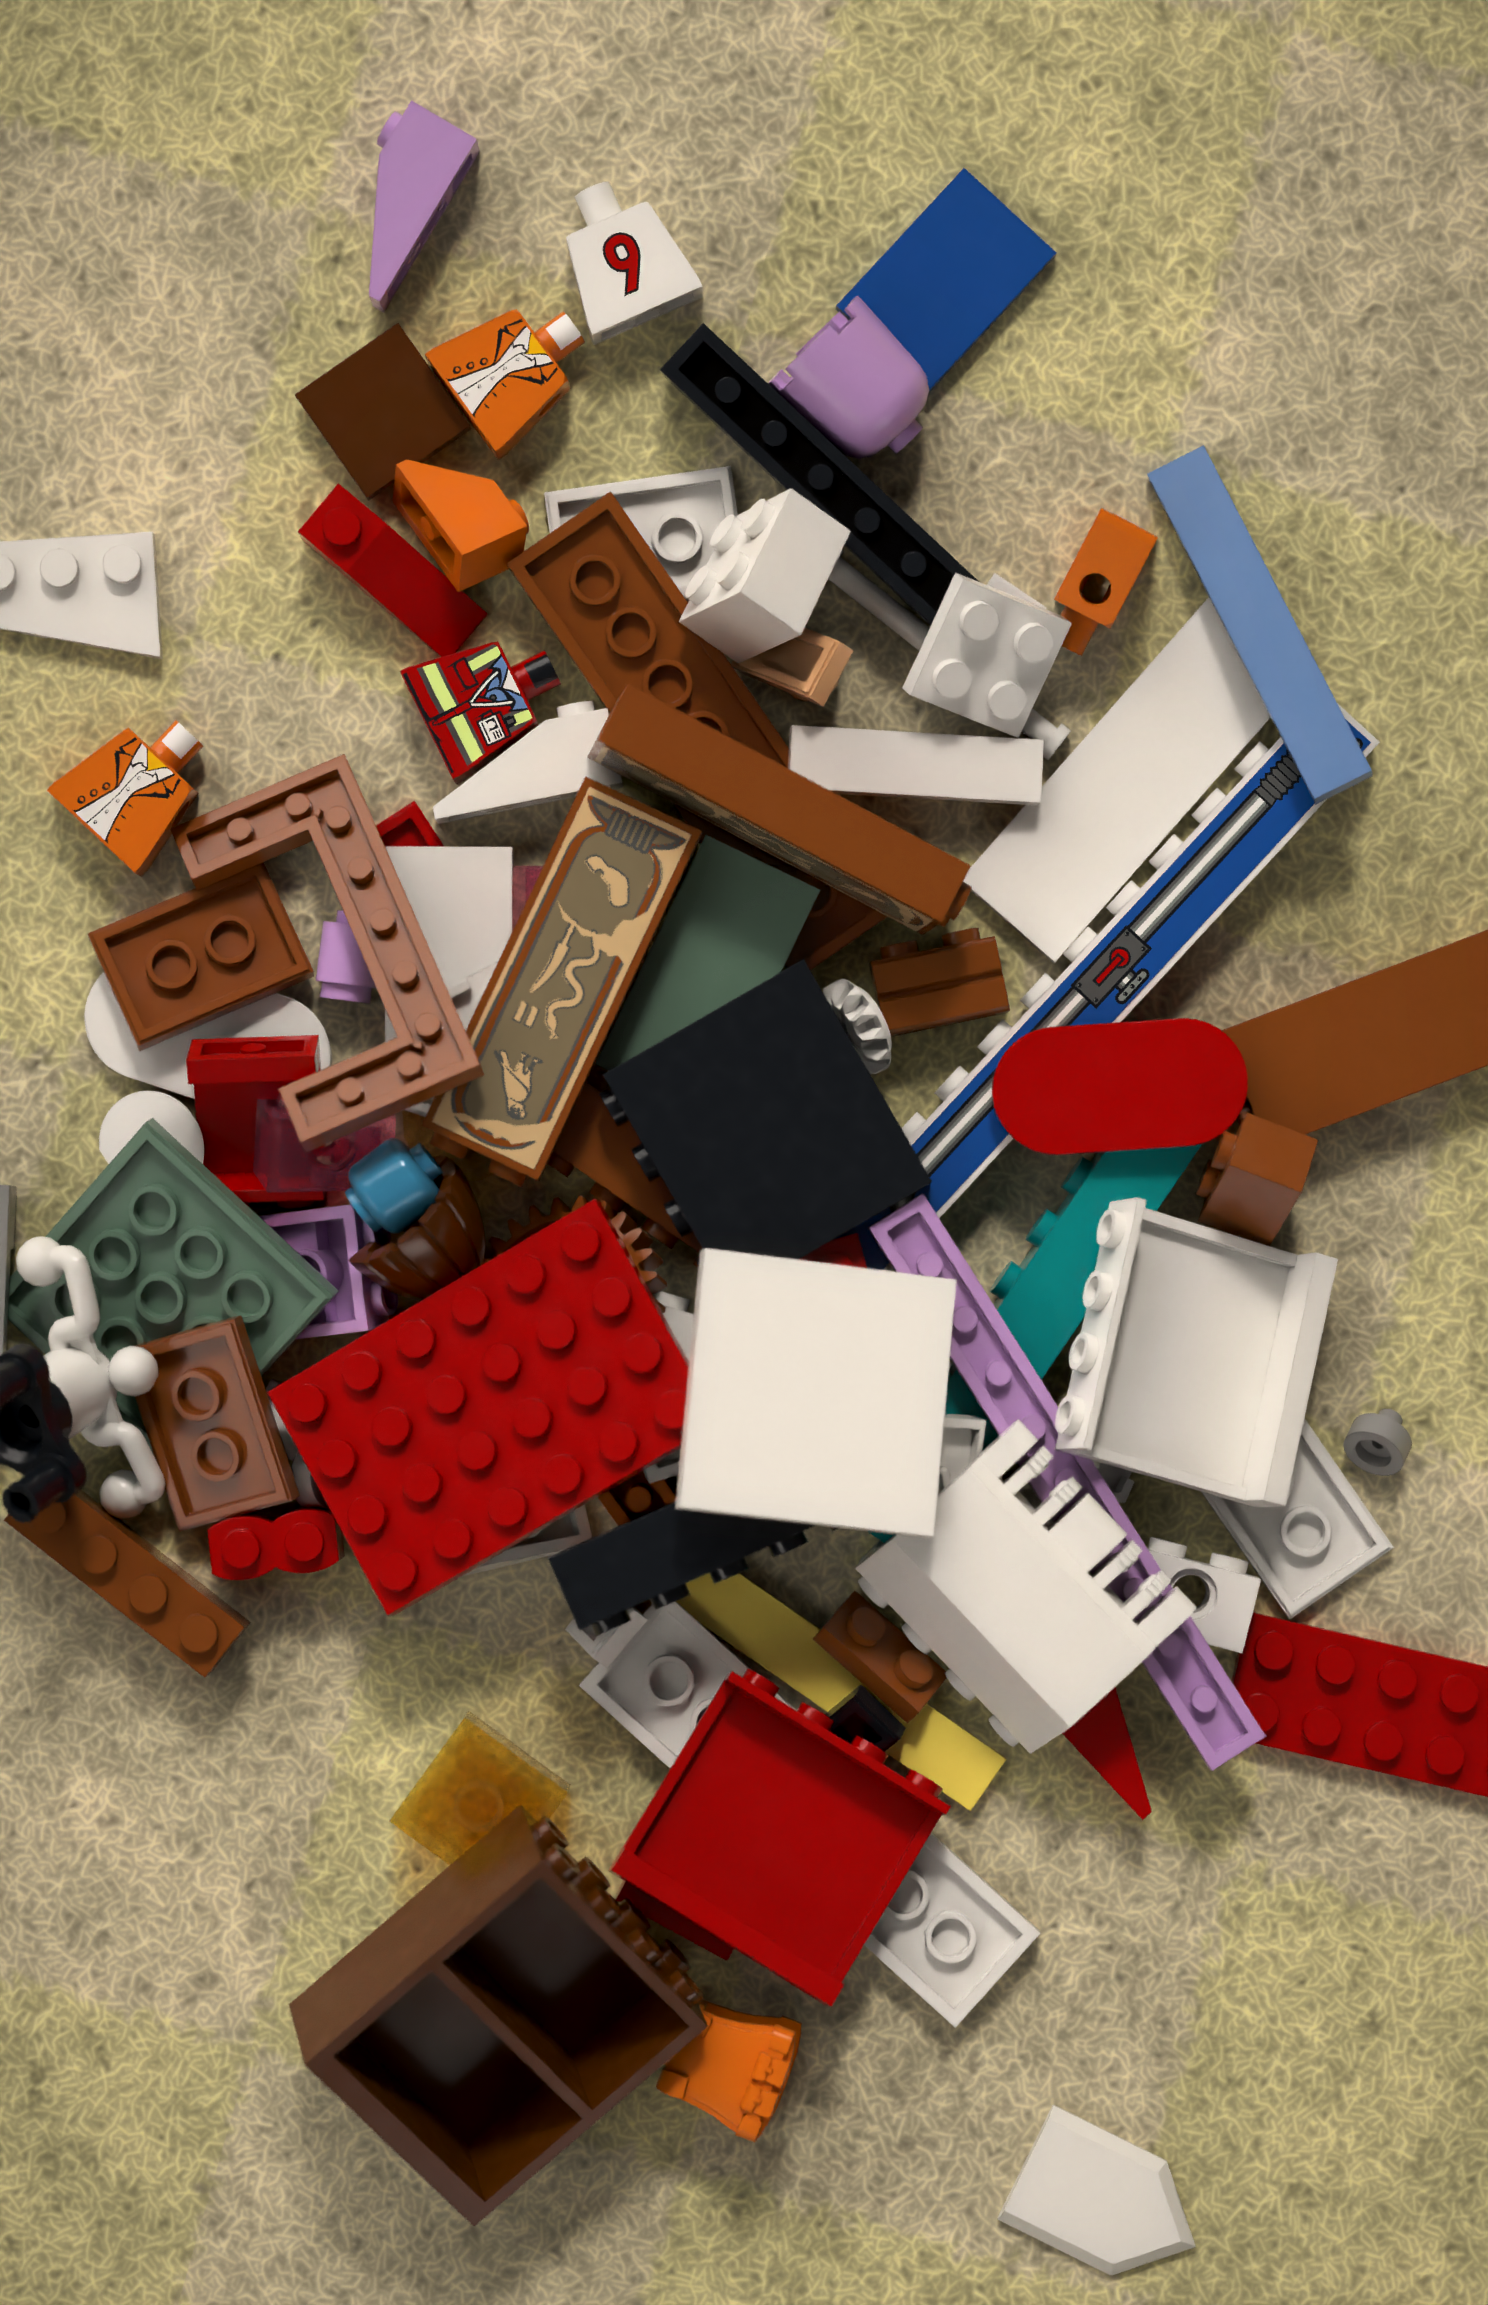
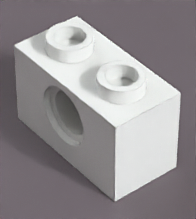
M1150 1537L1147 1549L1159 1568L1171 1580L1170 1585L1172 1588L1177 1580L1186 1575H1196L1203 1580L1206 1590L1205 1597L1190 1617L1207 1644L1243 1653L1261 1579L1257 1576L1246 1573L1249 1562L1213 1552L1209 1564L1185 1558L1186 1545Z

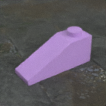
M412 100L403 115L395 111L389 117L377 140V145L383 149L379 154L369 297L373 307L383 313L480 152L476 138Z

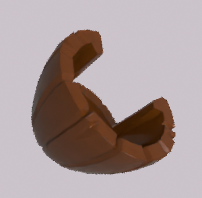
M442 1155L433 1157L443 1171L441 1175L434 1179L439 1188L435 1197L436 1203L431 1204L420 1219L404 1230L405 1233L397 1239L398 1244L390 1243L381 1247L375 1241L369 1242L349 1259V1262L355 1269L376 1284L402 1297L422 1301L483 1265L486 1248L485 1231L479 1205L472 1187L461 1168L451 1158Z

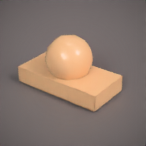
M804 628L800 636L741 663L733 660L731 665L748 677L788 692L795 699L813 702L824 707L831 692L838 686L840 675L853 650L838 640Z

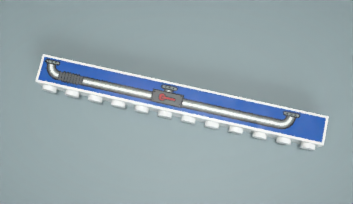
M1338 704L1366 758L1380 742ZM1281 737L1270 749L1259 741L1234 768L1243 777L1227 796L1216 788L1191 815L1200 823L1191 835L1183 842L1173 834L1148 861L1157 869L1154 875L1141 888L1131 880L1109 903L1106 909L1115 917L1097 935L1088 926L1063 953L1072 962L1055 981L1045 973L1020 1000L1029 1010L1017 1023L1011 1027L1002 1019L977 1046L986 1055L970 1073L959 1066L935 1092L943 1103L931 1116L925 1120L916 1112L901 1128L932 1183L836 1237L840 1238L854 1233L858 1234L867 1269L891 1271L893 1269L868 1230L869 1226L922 1193L940 1218L1013 1139L998 1121L992 1103L994 1072L1007 1049L1022 1036L1042 1028L1122 1022L1326 801L1324 800L1318 804L1314 803Z

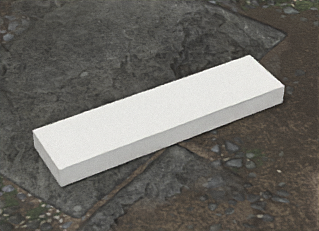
M792 725L789 735L788 769L835 794L1039 805L1042 795L1044 740Z

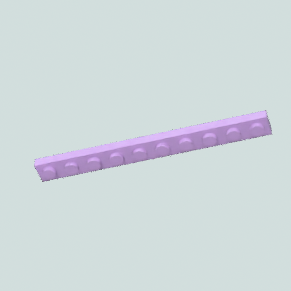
M923 1193L869 1226L868 1230L895 1272L957 1280L950 1360L998 1436L1019 1419L1038 1439L1016 1462L1018 1467L1042 1446L1054 1456L1049 1461V1466L1038 1477L1028 1481L1041 1503L1049 1497V1493L1061 1481L1068 1480L1072 1476L1082 1486L1081 1490L1051 1518L1053 1523L1083 1495L1089 1493L1127 1533L1125 1538L1090 1570L1092 1574L1131 1540L1143 1550L1138 1555V1560L1127 1571L1121 1572L1108 1584L1117 1596L1125 1602L1138 1590L1139 1585L1146 1578L1156 1574L1161 1569L1093 1461L1055 1450L1059 1433L1055 1427L1057 1404ZM1169 1584L1135 1619L1141 1618L1162 1597L1172 1590L1171 1585ZM1190 1616L1142 1662L1211 1771L1266 1737Z

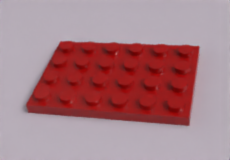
M594 1198L269 1390L267 1393L387 1616H395L681 1449L689 1360L603 1205Z

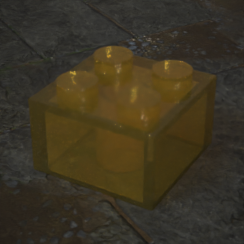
M468 1711L395 1811L390 1822L451 1865L520 1804L537 1821L543 1816H547L550 1819L568 1794L571 1785Z

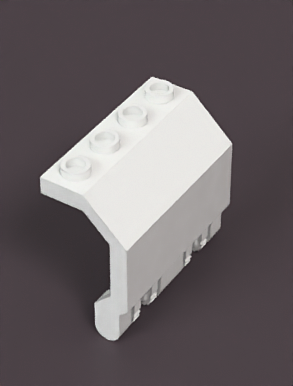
M1018 1419L938 1494L934 1537L923 1538L895 1534L885 1543L879 1541L860 1559L855 1569L862 1575L858 1583L865 1594L881 1608H885L889 1604L906 1622L902 1626V1630L911 1643L926 1655L933 1650L949 1667L945 1675L952 1686L969 1701L976 1696L993 1714L989 1718V1722L997 1734L1012 1747L1020 1743L1031 1754L1074 1725L1142 1663L1197 1607L1176 1586L1141 1618L1135 1619L1144 1608L1167 1588L1171 1580L1160 1570L1146 1578L1139 1585L1138 1590L1125 1602L1117 1596L1108 1584L1121 1572L1127 1571L1138 1560V1555L1143 1551L1133 1540L1119 1549L1093 1574L1090 1572L1097 1563L1125 1538L1127 1533L1089 1493L1083 1495L1049 1527L1045 1524L1081 1490L1082 1486L1072 1476L1068 1480L1061 1481L1049 1493V1497L1036 1509L1030 1504L1019 1490L1032 1478L1038 1477L1049 1466V1461L1054 1456L1044 1446L1040 1447L1005 1480L1000 1477L1038 1441Z

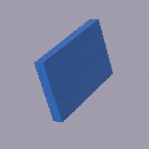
M963 168L836 305V310L840 311L849 320L851 317L844 309L852 299L859 296L921 366L927 376L930 392L1054 259L1056 252L972 174Z

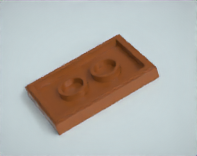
M264 862L197 891L194 888L88 933L92 948L139 1051L314 977L312 966Z
M241 1315L134 1345L149 1351L158 1364L159 1375L149 1392L135 1396L155 1459L165 1478V1490L179 1532L290 1502L300 1496Z

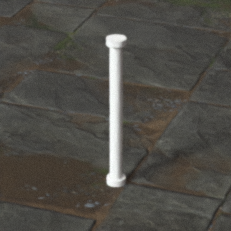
M842 550L828 579L919 651L930 627L841 558L844 553ZM1033 708L1022 729V733L1030 739L1044 740L1043 757L1046 760L1051 758L1071 732L1062 723L1057 728Z

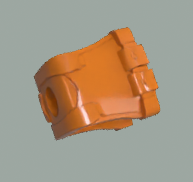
M701 1999L698 2004L708 2027L664 2064L665 2066L661 2070L656 2088L664 2094L679 2098L702 2109L734 2131L736 2136L755 2143L770 2122L780 2103L799 2051L802 2023L783 2015L782 2017L739 2012Z

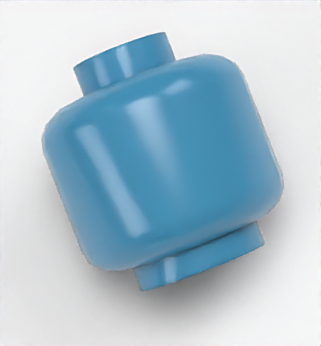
M389 1138L350 1168L348 1178L351 1187L345 1191V1195L356 1212L374 1232L383 1227L391 1233H400L420 1219L431 1204L436 1203L435 1197L439 1188L434 1179L441 1175L443 1171L420 1142L410 1149L401 1140Z

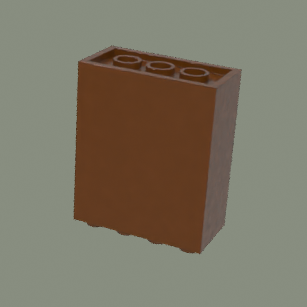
M521 1804L289 2004L304 2065L474 2227L708 2027L698 2004L704 1996L696 1983L686 1973L691 1969V1965L683 1953L669 1939H665L659 1944L647 1932L651 1926L639 1908L628 1898H625L619 1904L606 1891L610 1884L600 1869L587 1857L578 1862L565 1849L569 1846V1842L560 1829L547 1816H543L537 1821Z

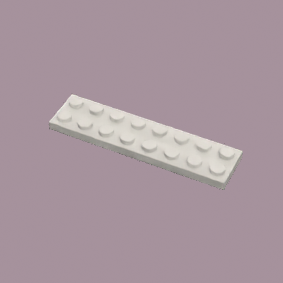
M676 1601L658 1609H654L653 1604H651L642 1614L647 1619L645 1624L608 1668L598 1663L579 1684L587 1694L669 1768H671L727 1674L733 1671L742 1677L747 1668L751 1669ZM777 1692L775 1698L796 1710ZM931 1832L864 1945L956 2028L1040 1935V1931Z

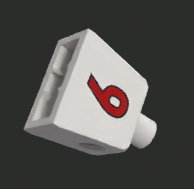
M608 181L590 186L575 196L587 227L571 233L566 237L589 334L594 345L703 297V287L699 277L648 202L639 203L622 211Z

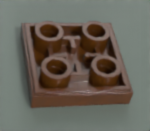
M399 323L389 328L295 394L296 399L368 501L394 484L397 463L406 459L424 463L471 430L470 424Z

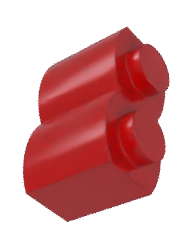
M302 1507L292 1510L277 1519L265 1514L246 1513L222 1520L207 1530L212 1574L228 1580L257 1578L275 1568L291 1573L317 1572L334 1565L345 1556L342 1531L330 1509Z

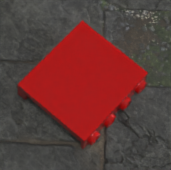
M748 1668L742 1677L732 1671L723 1680L608 1871L825 2006L832 2007L845 1985L842 1981L941 1815H946L951 1806L938 1799L943 1788L932 1780L912 1769L909 1770L904 1778L883 1765L889 1755L877 1746L859 1736H855L852 1743L849 1744L830 1732L829 1730L834 1721L822 1712L804 1702H801L798 1709L794 1710L775 1698L780 1688L767 1678Z

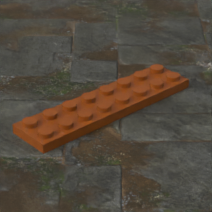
M611 491L507 563L511 573L604 707L608 708L609 714L628 683L788 768V746L723 652L679 622L688 602ZM672 803L686 824L702 831L699 841L700 845L705 835H708L820 890L784 964L786 969L804 959L808 968L812 970L887 917Z

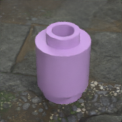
M337 910L336 922L323 921L316 973V981L322 982L320 997L370 1004L372 988H377L344 911Z

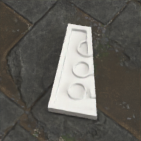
M153 532L0 541V629L163 659L155 534Z

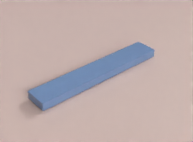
M1204 445L1148 473V479L1314 803L1318 804L1372 777V769Z

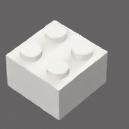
M792 488L767 501L763 498L758 500L749 510L737 516L728 515L718 525L711 537L710 546L714 548V551L707 565L702 567L693 576L686 588L685 597L689 599V602L679 622L737 663H741L800 636L851 531Z

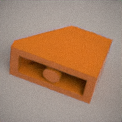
M407 459L396 464L393 503L458 592L508 570L507 563L524 552L526 534L529 532L526 514L516 500L507 499L494 480Z

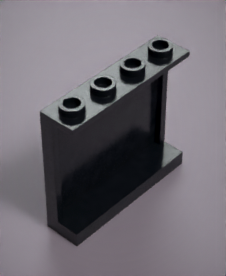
M804 959L603 1074L610 1087L599 1093L618 1127L630 1121L642 1142L631 1149L649 1182L660 1176L664 1180L673 1199L663 1204L681 1237L683 1238L689 1233L694 1232L703 1249L708 1248L798 1260L932 1183ZM697 1258L695 1261L699 1267V1258Z

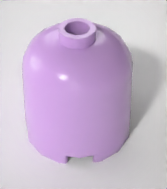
M856 296L844 309L851 318L848 320L839 311L796 353L798 357L785 368L791 377L781 369L768 384L845 456L857 459L871 457L887 445L897 454L923 428L915 418L927 403L929 393L928 379L918 362L863 300Z

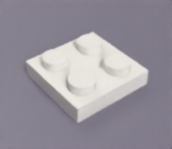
M955 572L902 689L913 697L1019 738L1072 623L1061 615Z

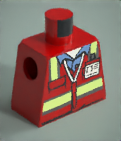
M498 641L416 664L400 671L455 784L465 781L537 727L539 724L528 700L561 685L545 650L510 666Z

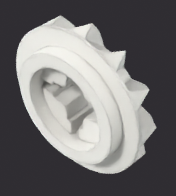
M839 979L823 988V994L870 1074H877L887 1069L891 1063L892 1040L887 1022L876 1002L864 989L847 979Z

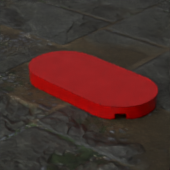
M1176 1018L1047 1027L1022 1036L1003 1054L992 1080V1103L998 1121L1012 1138L1040 1154L1071 1155L1189 1147L1203 1144L1216 1138L1234 1123L1246 1100L1248 1075L1242 1054L1232 1039L1219 1028L1197 1019Z

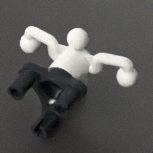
M34 1237L27 1240L19 1249L16 1256L17 1271L26 1282L40 1287L56 1283L65 1273L74 1315L56 1320L49 1329L48 1342L51 1351L44 1356L38 1349L23 1343L12 1346L0 1355V1464L8 1466L24 1475V1477L17 1482H13L8 1486L9 1488L3 1491L2 1502L4 1508L15 1520L22 1523L30 1522L52 1503H63L81 1491L86 1484L87 1473L83 1462L73 1450L69 1441L81 1432L82 1436L95 1446H121L132 1470L121 1469L109 1474L104 1480L99 1494L101 1505L108 1514L119 1519H130L140 1515L147 1504L158 1501L165 1491L166 1483L164 1475L144 1435L133 1424L122 1419L116 1397L118 1391L128 1396H139L149 1392L159 1375L157 1361L149 1351L138 1346H128L118 1350L111 1361L97 1348L93 1333L97 1330L100 1322V1310L86 1256L81 1250L70 1245H60L50 1237Z

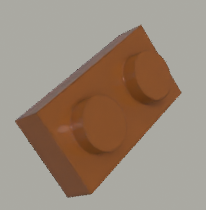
M855 1590L813 1638L817 1644L907 1724L921 1711L947 1678L945 1675L946 1671L940 1665L917 1649L904 1633Z

